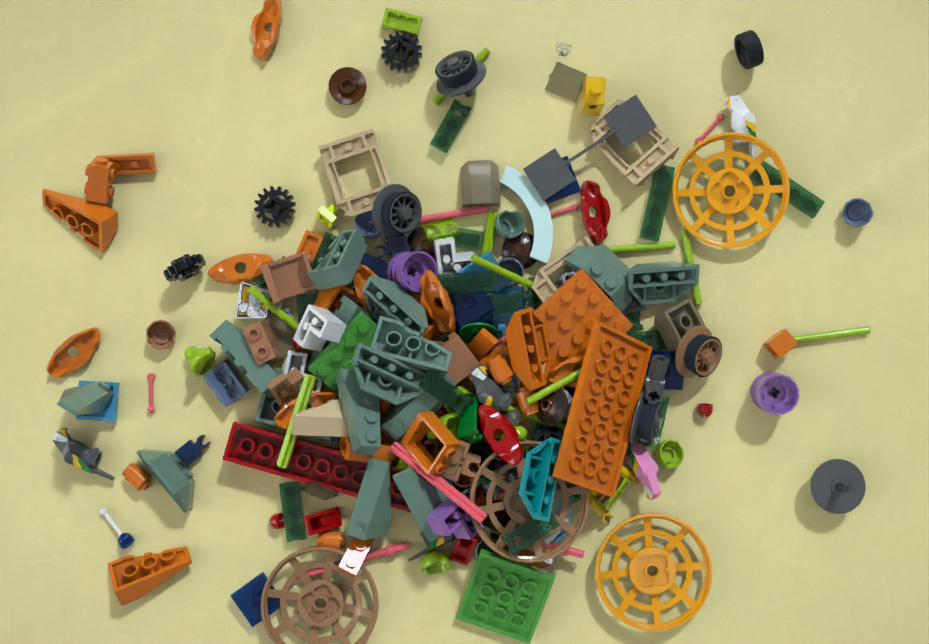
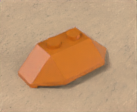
M528 307L513 313L505 330L512 370L528 390H534L546 385V378L550 370L552 358L545 321L532 307Z

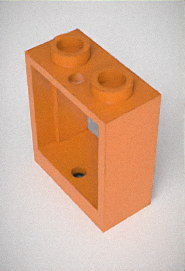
M433 411L419 412L401 440L402 445L427 475L443 473L447 468L448 462L455 456L456 450L461 444ZM429 428L444 445L436 459L433 458L421 443Z
M381 434V448L374 455L354 454L350 437H340L338 448L345 460L368 463L370 456L389 462L391 466L392 459L394 460L396 457L390 450L393 443L383 434Z

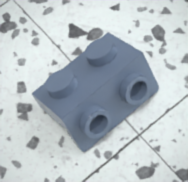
M228 359L222 361L212 371L203 376L208 386L211 387L225 407L236 402L250 390Z

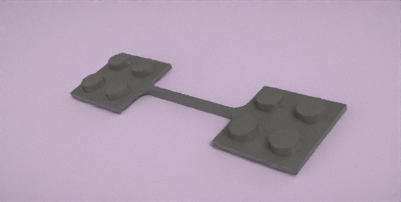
M634 95L603 117L611 128L610 133L569 160H563L554 148L523 169L543 201L574 182L576 179L569 170V164L610 136H616L623 147L626 148L657 127L637 95Z

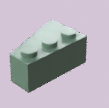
M358 228L342 231L328 247L330 252L325 258H319V265L316 269L309 270L307 273L319 291L341 285L345 286L352 282L368 247V243Z

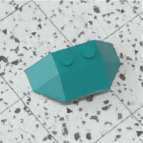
M549 437L527 452L518 493L533 519L545 522L550 520L558 480L552 477L562 440Z

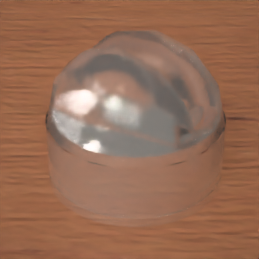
M557 42L555 47L556 54L562 57H566L571 50V45L563 42Z
M511 410L504 415L514 427L522 420V415L517 410Z

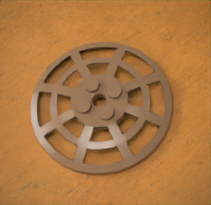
M530 440L519 441L521 449L527 446L536 447L542 443ZM493 452L478 468L470 488L469 500L475 504V492L481 475L491 480L487 490L486 505L479 508L486 514L488 513L493 525L501 535L495 544L484 533L479 522L471 516L479 536L496 553L517 562H542L564 552L577 539L585 525L589 506L588 489L580 486L567 488L565 482L558 479L557 482L560 489L555 490L554 499L562 497L560 515L558 517L551 512L550 521L554 523L553 526L538 535L536 524L541 522V520L533 519L518 494L525 459L522 457V460L515 466L506 464L495 474L486 468L497 457ZM513 467H517L518 478L510 484L501 478L505 472ZM497 484L505 490L502 502L492 504L493 491ZM581 494L580 514L574 527L564 521L568 511L569 496ZM505 509L511 518L505 528L498 522L494 514L495 511ZM517 523L528 525L530 537L518 536L512 533ZM559 528L570 534L559 546L543 553L540 541L553 535ZM508 538L520 543H532L535 555H517L507 552L503 547Z
M328 546L303 548L288 555L279 562L268 577L261 597V617L264 627L274 644H286L279 635L288 628L297 637L307 641L308 644L330 643L340 639L342 644H351L346 634L355 626L359 615L370 618L369 625L364 634L354 643L364 644L375 627L379 609L376 584L364 564L362 563L360 567L362 573L354 578L337 569L338 565L334 564L335 555L344 556L346 551ZM309 552H328L326 562H314L302 567L296 557ZM289 562L295 572L287 579L282 590L270 589L277 573ZM314 568H325L323 578L314 580L310 578L306 571ZM332 570L342 574L348 581L338 586L330 580ZM300 576L305 584L300 593L288 591L292 582ZM366 579L370 584L373 594V610L361 607L362 599L358 583ZM353 588L356 605L345 603L343 592ZM268 597L280 598V611L284 622L276 628L273 627L269 617ZM286 599L297 601L298 612L289 617L287 612ZM316 599H325L326 606L318 607L315 602ZM342 612L354 613L347 626L342 628L338 621ZM303 619L312 625L310 635L299 630L294 624ZM331 625L336 632L334 635L317 637L319 627Z

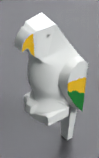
M739 95L726 98L723 106L726 105L731 112L733 132L756 137L755 115L748 110ZM733 139V145L748 144L749 154L755 159L754 144Z

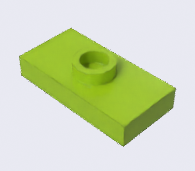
M386 8L381 27L400 33L406 31V34L410 35L412 33L413 36L418 37L423 17Z

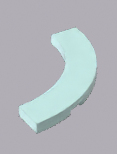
M507 165L500 184L511 190L525 204L534 230L533 245L529 258L546 265L553 245V224L548 206L531 181L522 173Z

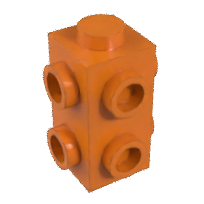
M99 157L94 158L90 164H87L85 175L88 176V182L85 183L84 193L87 194L86 201L107 204L110 198H113L115 188L112 187V180L114 181L116 176V169H113L114 162Z

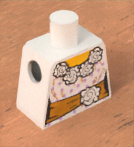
M241 282L235 318L269 319L271 310L247 291L251 286L250 284ZM254 286L272 301L268 290ZM282 301L277 302V303H274V304H276L280 309H282V307H283V302H282Z

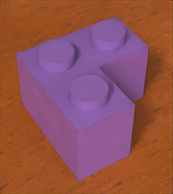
M446 498L425 518L434 535L450 536L454 533L456 538L471 540L478 534L471 516L450 498Z

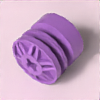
M408 251L397 253L391 258L387 266L388 280L398 283L406 292H422L419 285L422 275L426 271L431 270L437 277L438 269L435 260L428 253Z
M765 372L758 375L750 388L754 404L760 409L775 415H784L792 411L799 400V388L796 382L789 376L776 372ZM772 389H775V392H773L772 395H769V392H771Z

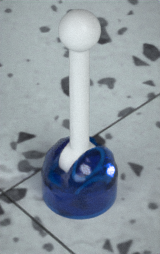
M103 507L100 509V514L107 518L119 534L117 542L122 550L135 542L134 537L130 533L121 532L109 516L107 508Z

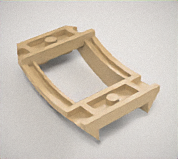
M617 100L590 124L594 143L611 131L609 124L603 116L624 103V100ZM657 127L645 134L655 145L631 166L605 140L596 146L636 187L644 186V182L670 158L673 160L679 150V146L674 145Z
M373 129L318 146L337 205L351 217L372 210L377 194L384 187L391 185ZM370 151L382 186L346 198L334 162Z
M587 235L538 270L531 288L542 303L557 290L548 275L564 265L565 262L563 260L576 247L594 246Z

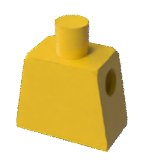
M586 76L583 79L581 115L600 116L605 101L606 78Z

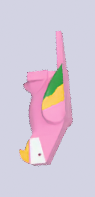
M629 438L630 454L626 456L624 462L633 468L635 475L641 481L647 493V499L658 498L661 494L657 480L658 465L642 444L639 445L636 441L633 445L630 443Z

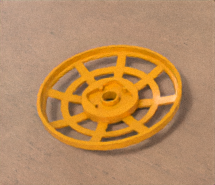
M735 132L717 134L697 143L681 160L675 172L672 186L673 205L682 225L700 241L720 248L744 247L766 237L781 221L787 209L790 195L789 176L782 159L776 151L761 139L752 135ZM733 139L750 142L760 147L763 151L755 159L745 153L733 151ZM725 140V151L713 154L704 161L696 154L699 149L712 142ZM768 156L773 159L779 170L782 185H770L768 175L761 165ZM724 157V169L715 173L707 166L712 161ZM733 157L741 158L750 163L743 171L732 168ZM690 159L697 168L691 177L689 189H678L681 172ZM755 169H757L762 178L763 186H753L748 177ZM702 171L709 178L706 188L695 189L697 178ZM726 186L734 188L733 196L725 195L724 189ZM770 193H782L779 210L770 223L762 216L768 205ZM753 194H764L762 203L756 211L749 205ZM695 196H706L710 204L703 213L697 206ZM678 197H689L692 209L699 217L692 225L685 219ZM744 210L751 216L750 219L743 223L734 225V213ZM715 211L725 214L726 225L717 224L708 218ZM755 221L765 228L759 234L749 239L735 242V230L746 228ZM705 223L714 229L726 231L727 242L709 239L701 235L697 230Z
M643 513L623 520L607 534L597 553L595 580L603 602L616 618L639 630L665 631L684 624L701 609L711 588L712 563L705 543L691 526L671 515ZM651 518L668 520L682 528L673 536L665 531L652 529ZM643 519L644 530L630 535L624 541L615 535L627 524ZM688 533L698 544L704 562H692L687 549L680 542ZM652 535L661 536L670 541L661 549L653 546ZM644 536L645 547L635 552L628 546L633 540ZM611 541L618 547L613 557L611 570L600 572L602 555L606 545ZM676 546L682 552L685 563H674L669 555ZM622 552L631 557L628 568L617 569L618 560ZM650 565L657 567V572L654 575L647 574V568ZM693 570H705L703 587L695 601L686 594L692 581ZM676 571H686L685 581L681 589L673 583ZM618 577H630L634 586L628 594L621 587ZM613 579L616 590L623 598L617 609L606 596L601 580ZM669 589L675 594L669 601L659 604V593ZM639 591L650 594L651 605L642 604L633 599ZM680 600H683L690 606L678 618L662 623L661 610L674 606ZM629 605L640 610L652 611L654 624L635 621L625 616L624 613Z

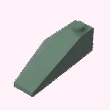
M380 316L371 348L416 369L447 373L452 352L434 341L421 336V333L408 328L403 322Z
M438 372L428 380L425 393L395 406L385 414L382 427L395 440L401 441L419 412L433 411L435 415L438 413L455 387L456 382L446 372Z
M104 382L89 383L65 389L57 405L73 415L102 413L114 392L109 390L110 386Z
M370 456L346 531L347 535L362 540L387 536L393 518L389 462Z
M411 467L394 474L393 479L428 541L432 542L444 537L443 535H434L425 518L448 497Z

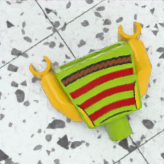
M623 465L614 498L599 493L592 495L588 490L589 506L601 516L605 524L608 523L604 519L605 516L610 515L613 518L609 510L630 483L639 485L634 481L635 477H637L635 473Z

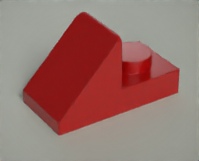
M339 507L311 512L303 516L308 536L343 526Z
M475 536L471 540L456 538L449 559L467 566L479 537Z

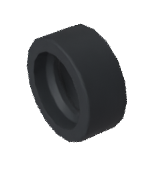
M753 30L737 34L734 39V48L741 66L744 69H751L761 65L764 60V51L758 35Z

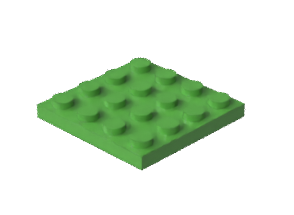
M361 310L346 326L339 343L332 341L310 364L308 370L338 394L339 390L337 384H335L334 376L340 368L354 370L352 359L357 344L360 342L371 347L377 323Z
M481 549L456 619L530 644L556 574Z

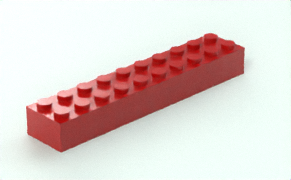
M240 421L233 422L222 460L350 496H358L368 463L345 460L337 448L297 437L288 467L281 468L278 467L277 460L286 434ZM391 464V507L411 512L393 479L394 474L403 470L397 469V465Z

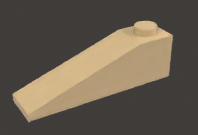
M332 399L321 406H314L293 414L292 435L349 437L347 420L344 419L342 401L340 399Z

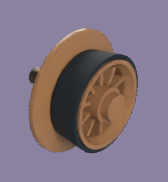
M695 326L691 328L681 339L676 351L675 365L678 373L687 378L696 375L699 377L709 376L720 362L722 344L717 337L712 336L711 331L707 327Z

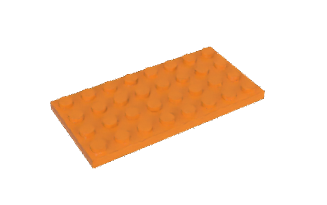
M582 268L534 310L545 321L552 358L550 369L568 358L585 355L594 321H600L623 333H626L633 327L631 322ZM507 342L497 344L479 363L488 366L486 362L500 354L502 358H505L508 365H511ZM577 364L574 367L573 372L580 369L582 365ZM486 369V371H487V377H488V375L491 377L492 375L489 374V370ZM470 373L467 377H468V378L472 381V383L474 384L473 379H472V376H471V373ZM547 380L546 385L534 389L535 393L551 385V383ZM512 381L504 384L503 387H511ZM521 381L519 388L526 387ZM512 397L510 405L519 408L517 398ZM504 412L516 426L523 427L530 420Z
M594 321L552 477L614 498L652 346L600 321Z

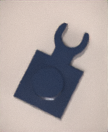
M405 234L386 239V246L379 245L375 247V250L381 248L384 252L383 255L377 256L378 258H383L388 253L393 257L397 253L410 251Z
M206 435L199 436L196 443L189 440L175 451L186 467H189L203 455L200 449L211 444L210 441L205 445L202 444L201 440Z

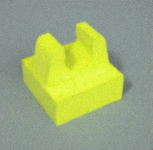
M334 204L330 205L327 209L322 205L317 210L316 218L331 230L336 224L338 208Z

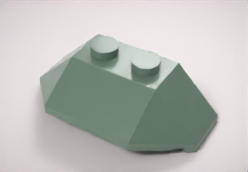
M606 245L576 247L563 260L575 272L582 268L621 312L632 301V294L627 289L629 268Z
M672 261L636 264L628 269L627 289L641 305L677 302L692 287L698 285L700 265Z
M374 275L369 276L361 291L365 295L370 314L377 321H379L380 316L399 320L413 331L416 330L423 336L429 327L425 308L398 283Z
M360 342L357 344L352 359L360 389L397 406L425 393L430 375Z
M151 449L138 450L136 454L167 490L184 513L190 511L193 507L194 475L188 468L183 467L182 461L176 453Z

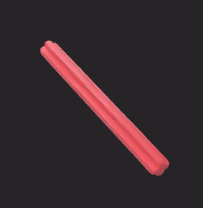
M395 441L391 445L390 450L475 520L482 523L486 519L487 514L441 476L438 474L427 475L399 442Z

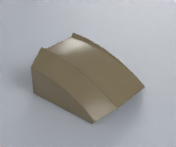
M491 160L467 161L461 167L462 208L482 205L500 206L498 166Z
M691 298L661 312L654 319V325L664 340L665 346L672 350L678 348L681 339L691 328L695 326L706 327Z

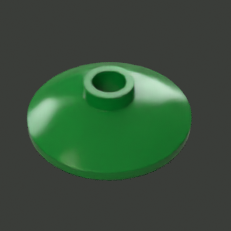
M474 322L463 326L459 330V337L464 342L470 343L483 327L495 338L498 337V330L490 324Z

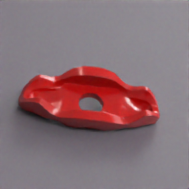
M585 180L582 183L580 198L582 221L592 243L597 245L608 236L607 224L611 215L610 206L607 199L602 196L599 184ZM589 207L595 208V217L589 215Z
M489 405L479 406L478 413L482 433L491 450L506 463L512 466L517 465L522 460L523 451L515 427L494 407ZM498 429L503 430L505 434L501 441L494 439V432Z

